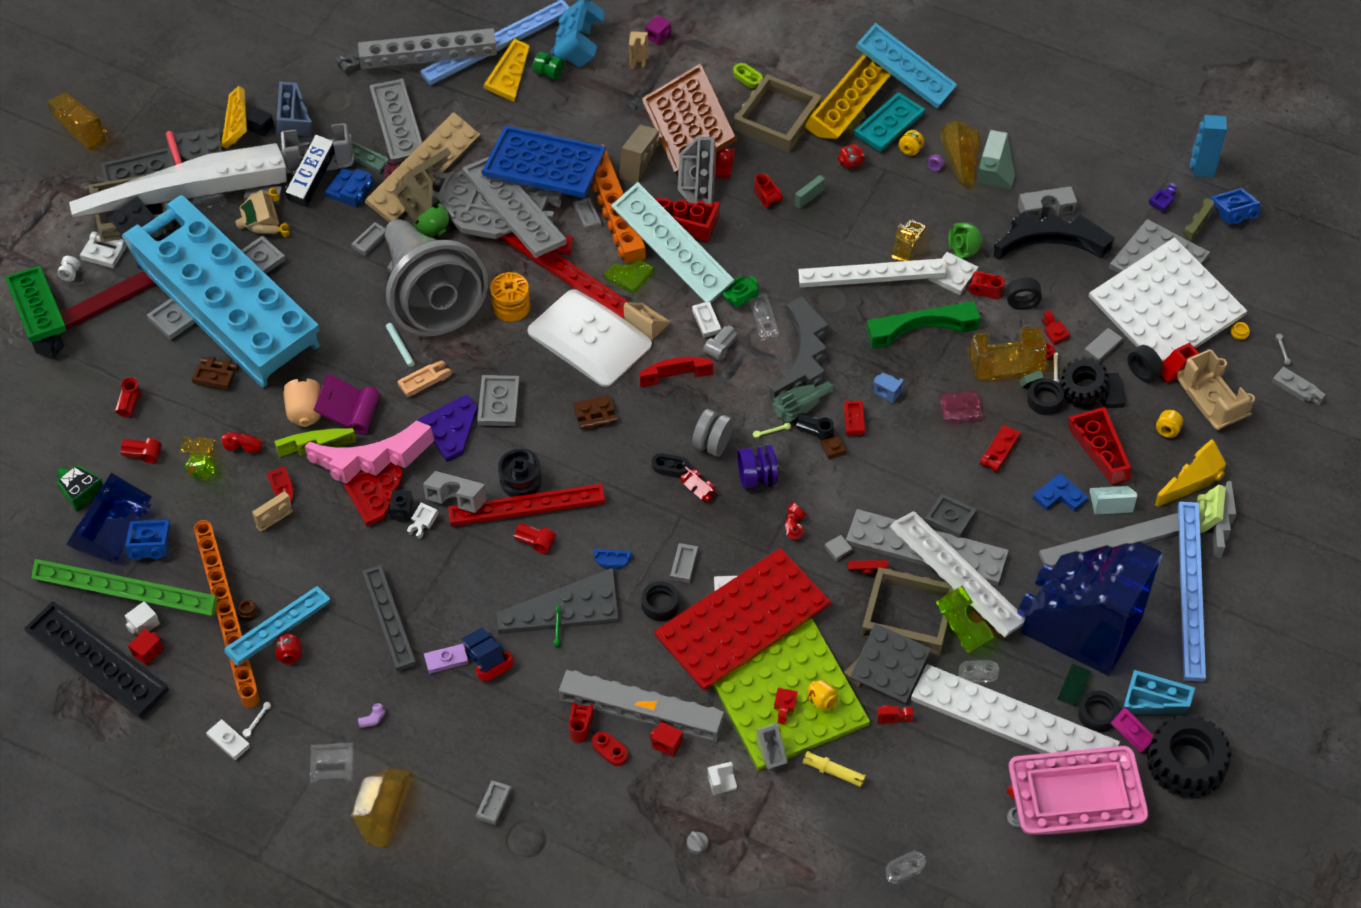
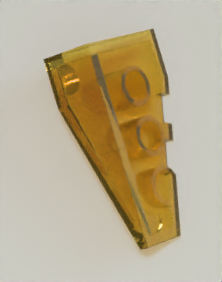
M956 119L941 126V140L959 183L972 188L976 173L974 164L978 161L976 152L980 150L979 131Z

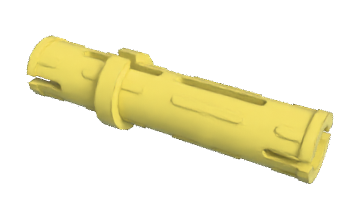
M807 751L805 755L807 758H804L803 764L817 768L821 773L826 772L860 788L862 787L866 775L829 761L830 758L828 757L822 758Z

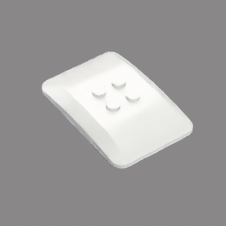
M576 289L567 291L528 327V334L531 338L603 387L614 384L652 347L650 338L624 318H621L607 307Z

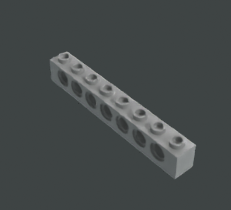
M494 28L358 42L361 69L497 55Z

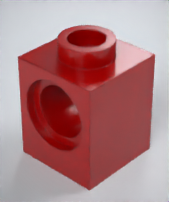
M146 629L128 645L131 655L145 666L163 650L159 635L155 632L150 633Z
M660 722L658 727H654L650 734L651 748L674 758L683 742V731Z

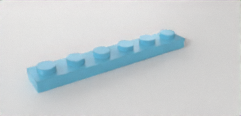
M316 586L224 649V653L237 666L328 605L330 598Z

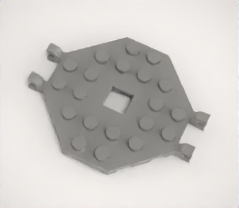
M454 171L450 173L434 172L433 176L437 178L434 185H442L440 192L432 191V205L435 202L442 204L447 210L449 218L461 233L497 239L513 232L464 176L462 171L457 173ZM519 184L554 224V219H552L554 211L544 210L547 202H550L553 206L560 207L562 204V200H560L562 193Z

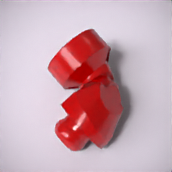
M230 431L223 434L221 438L223 447L230 452L238 449L241 445L244 451L253 454L258 453L262 447V441L250 434L245 435Z
M792 502L787 508L788 514L786 516L787 520H785L786 535L791 539H799L804 533V528L797 521L803 520L807 513Z

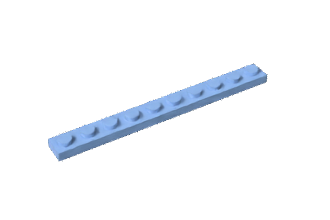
M559 0L494 33L496 51L509 46L514 39L519 41L558 21L569 6L563 0ZM487 56L438 61L421 70V76L432 85Z
M1179 501L1178 525L1184 680L1204 682L1206 670L1199 503Z

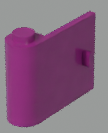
M328 373L313 410L347 429L353 428L354 433L363 435L368 431L380 398V393L374 387H365L360 391Z

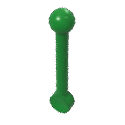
M559 605L556 606L554 647H559L561 644L559 640L561 606Z

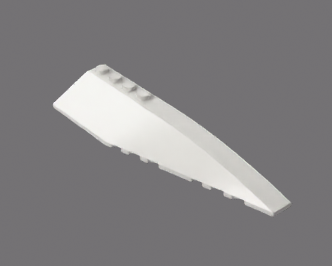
M276 143L212 153L69 202L72 217L119 210L136 196L139 197L144 205L172 201L180 195H183L185 198L223 193L287 182L286 168Z

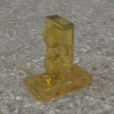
M909 220L906 225L900 224L897 229L892 258L910 261L913 247L925 232L926 225L913 220Z

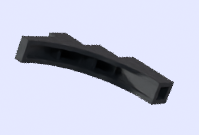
M1024 211L1019 216L1017 215L1013 218L1011 222L1012 229L1007 232L1006 236L996 241L993 256L1000 260L1008 253L1033 244L1054 243L1080 248L1101 259L1112 249L1115 237L1081 214L1076 219L1073 218L1067 223L1054 213H1051L1040 222Z

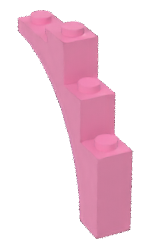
M415 421L400 433L377 443L351 448H334L309 442L305 445L307 458L311 463H316L328 470L330 469L332 478L347 484L361 470L377 476L390 462L406 468L434 442L431 426Z

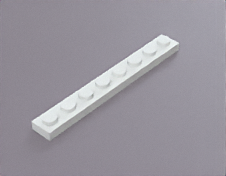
M944 258L799 269L800 288L946 277Z

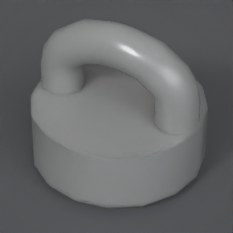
M692 831L687 838L688 850L693 854H702L707 850L708 839L706 835L701 832Z

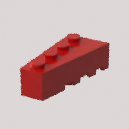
M654 198L694 239L709 241L720 217V202L705 204V201L690 203L681 199L675 202L666 198Z
M1102 407L1068 417V430L1111 485L1131 480V466L1106 408Z

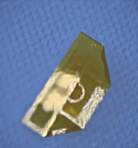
M389 768L364 778L352 812V818L367 844L384 848L388 847L412 772Z

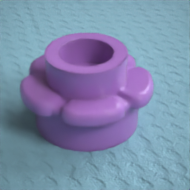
M931 155L928 158V167L932 171L941 170L945 164L939 155Z

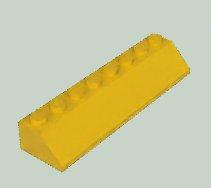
M863 54L813 112L804 127L817 137L838 139L891 74Z

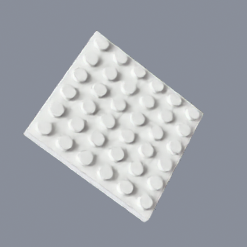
M1175 237L1089 293V298L1136 347L1148 345L1158 353L1162 362L1175 349L1189 342L1194 348H1197L1247 314V310Z

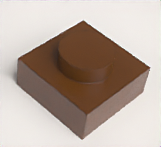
M840 436L821 441L828 460L846 455V449Z

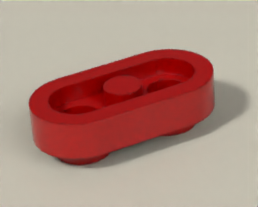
M505 651L503 653L505 662L485 673L477 666L475 671L478 679L481 681H491L501 673L508 671L514 665L512 653Z
M598 732L593 736L592 747L594 751L609 764L618 767L627 762V749L609 733ZM600 739L606 740L605 742H599Z

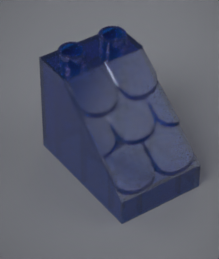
M1139 541L1114 547L1105 545L1085 552L1074 551L1059 557L1054 567L1045 563L1035 581V585L1041 587L1037 596L1026 593L1017 611L1018 615L1025 618L1022 634L1110 676L1144 616L1163 552Z

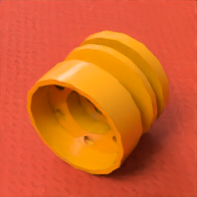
M512 272L503 273L495 277L490 286L493 313L497 318L509 322L524 318L530 310L527 280L522 275Z

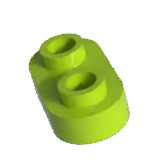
M739 63L733 67V76L749 88L756 89L759 81L763 80L762 74L745 63Z

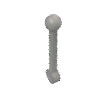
M1276 334L1275 340L1279 342L1285 359L1284 364L1288 366L1291 364V359L1287 356L1282 341L1283 335Z

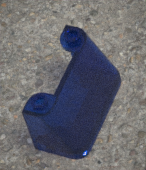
M111 473L66 545L110 562L113 559L118 560L123 552L120 548L127 538L130 521H137L142 513L146 515L152 505L149 503L152 496Z

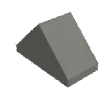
M775 723L757 729L756 744L767 769L786 764L787 759L778 724Z

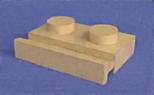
M285 491L252 511L254 521L257 524L256 528L260 532L293 512L289 495Z

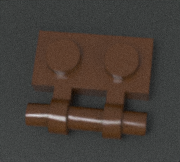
M202 357L201 364L203 365H197L192 377L193 384L229 390L235 376L234 372L230 370L237 371L239 364L232 363V360L225 359V361L216 360V357Z
M610 395L573 402L577 421H582L579 422L580 429L587 428L589 430L594 429V426H608L610 423L617 422L616 414L611 415L614 414V407Z

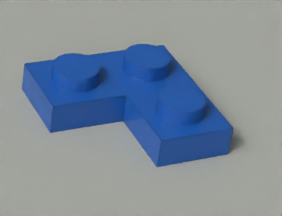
M1059 473L1034 493L1032 499L1046 511L1061 500L1075 512L1088 501V496Z

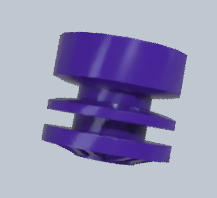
M771 444L765 445V454L762 446H758L757 455L755 456L751 447L737 450L739 474L744 489L756 488L758 486V478H761L764 486L768 485V477L771 485L778 483V463Z

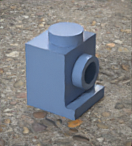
M882 372L873 381L874 394L894 403L903 391L904 379L900 378V380H897L893 376Z

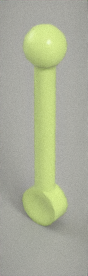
M785 423L783 426L762 432L754 431L753 437L759 439L761 435L783 429L789 430L791 424Z

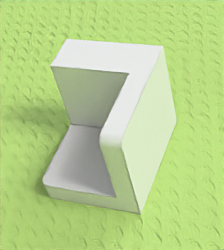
M732 762L708 767V780L713 795L737 789Z

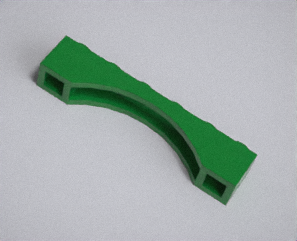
M974 301L963 302L950 306L946 305L939 308H929L922 311L867 320L866 333L871 348L874 349L890 346L901 335L924 327H943L960 333L979 330L980 316Z

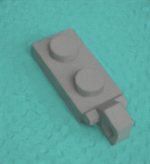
M1282 367L1272 380L1273 384L1303 402L1311 400L1320 405L1326 395L1318 387L1285 367Z

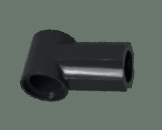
M804 413L799 415L796 429L816 435L820 441L834 437V423L832 419L828 417L819 419Z

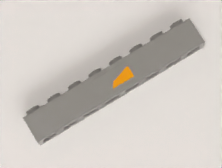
M566 670L559 688L560 701L571 704L577 702L579 705L586 706L594 704V710L657 727L660 722H663L683 731V734L717 742L723 724L724 711H720L718 708H708L696 702H686L677 697L663 696L655 691H644L636 686H625L617 681L610 682L598 676L584 675L579 671Z

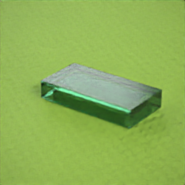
M1072 664L1057 700L1077 707L1091 671Z

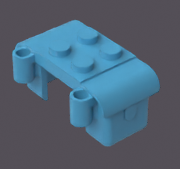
M579 0L565 10L559 19L560 25L556 32V44L552 48L551 54L564 61L567 59L579 68L592 60L596 55L597 45L579 32L583 31L589 34L592 24L596 21L603 24L605 12L590 0Z

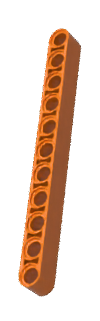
M201 520L195 524L194 531L211 594L218 596L216 613L225 646L227 647L242 637V632L212 525L209 521ZM229 658L242 705L245 708L256 707L260 702V697L249 659L237 666Z

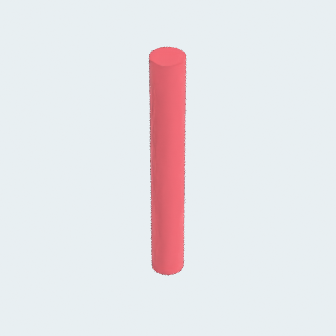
M168 131L166 132L167 140L175 165L182 163L173 132Z

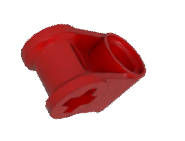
M761 173L756 175L754 193L765 208L770 207V204L777 201H783L780 189L776 187L767 174Z
M976 271L972 275V283L969 284L968 291L976 296L1000 299L1004 294L1005 280L999 275Z
M573 702L569 721V734L573 742L582 743L587 739L593 719L594 704L586 706Z

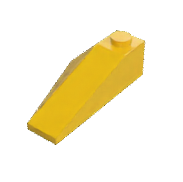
M1211 439L1195 454L1196 458L1191 465L1186 463L1178 478L1173 477L1158 493L1155 506H1162L1209 487L1215 481L1219 482L1224 477L1226 463L1215 441Z

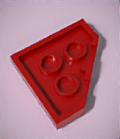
M390 462L377 476L362 471L357 473L347 484L342 482L366 527L385 519L390 507L392 490L398 489L403 477V471L399 465Z

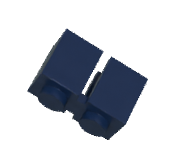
M480 628L461 638L466 654L483 673L505 662L503 657L504 648L500 642L496 643L491 632L487 633L483 628Z

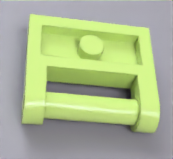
M1220 484L1209 490L1208 493L1198 495L1197 497L1200 533L1206 532L1223 520L1226 487Z

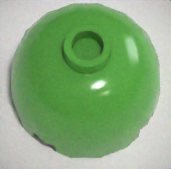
M440 203L437 204L439 208L431 207L419 216L418 224L415 222L413 224L419 232L430 238L435 236L439 238L447 232L446 228L450 220L449 214Z
M966 222L955 223L954 229H950L948 237L950 249H954L956 252L953 255L959 258L974 256L979 251L983 240L978 228Z

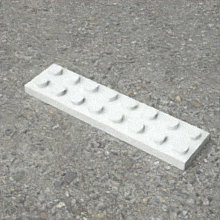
M914 511L892 523L890 527L895 531V534L902 538L913 551L917 552L924 562L930 565L941 578L945 579L952 586V589L958 592L970 606H973L982 618L987 620L998 633L1006 637L1027 622V619Z

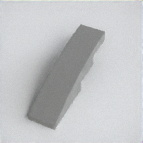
M1227 481L1225 486L1223 520L1214 525L1213 552L1216 558H1222L1225 541L1228 540L1231 531L1230 525H1233L1236 516L1231 481Z

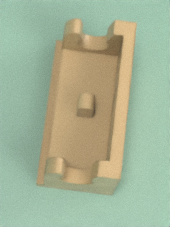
M631 31L629 40L630 69H635L637 62L642 63L641 68L643 69L646 65V59H648V32Z

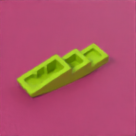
M353 428L325 429L292 435L274 442L280 458L298 451L300 456L306 455L305 445L309 442L321 446L342 448L356 443V437Z

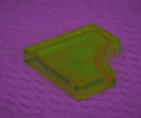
M640 259L629 265L613 263L603 275L604 279L634 294L654 272V267Z

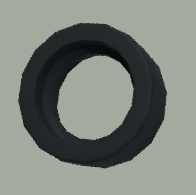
M1018 278L1010 282L1006 287L1007 303L1014 309H1031L1036 307L1042 300L1040 283L1033 278ZM1025 291L1032 292L1027 296L1016 295L1017 293Z
M1148 345L1138 346L1127 356V362L1131 371L1142 381L1150 382L1163 371V363L1160 356Z
M1042 378L1031 384L1028 390L1027 403L1034 412L1041 415H1051L1061 409L1064 400V390L1057 381ZM1049 391L1057 399L1051 403H1044L1035 397V393Z
M664 581L650 583L641 594L642 610L647 617L656 621H665L672 618L679 608V594L676 588ZM663 593L671 597L672 603L666 608L657 609L649 605L648 599L652 595Z
M1092 691L1087 693L1081 700L1078 710L1079 720L1084 727L1090 730L1105 732L1113 727L1111 722L1118 715L1119 706L1115 698L1109 693ZM1091 703H1101L1109 708L1111 714L1108 719L1097 720L1089 716L1086 708Z

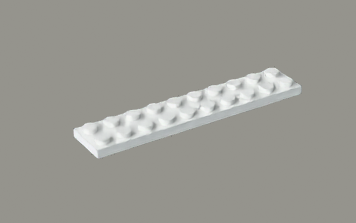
M928 664L911 696V701L1042 754L1119 746L1120 743L1118 740Z

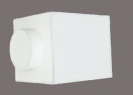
M142 602L124 615L127 621L125 625L131 634L136 633L139 635L144 629L150 632L160 624L156 613L145 602Z

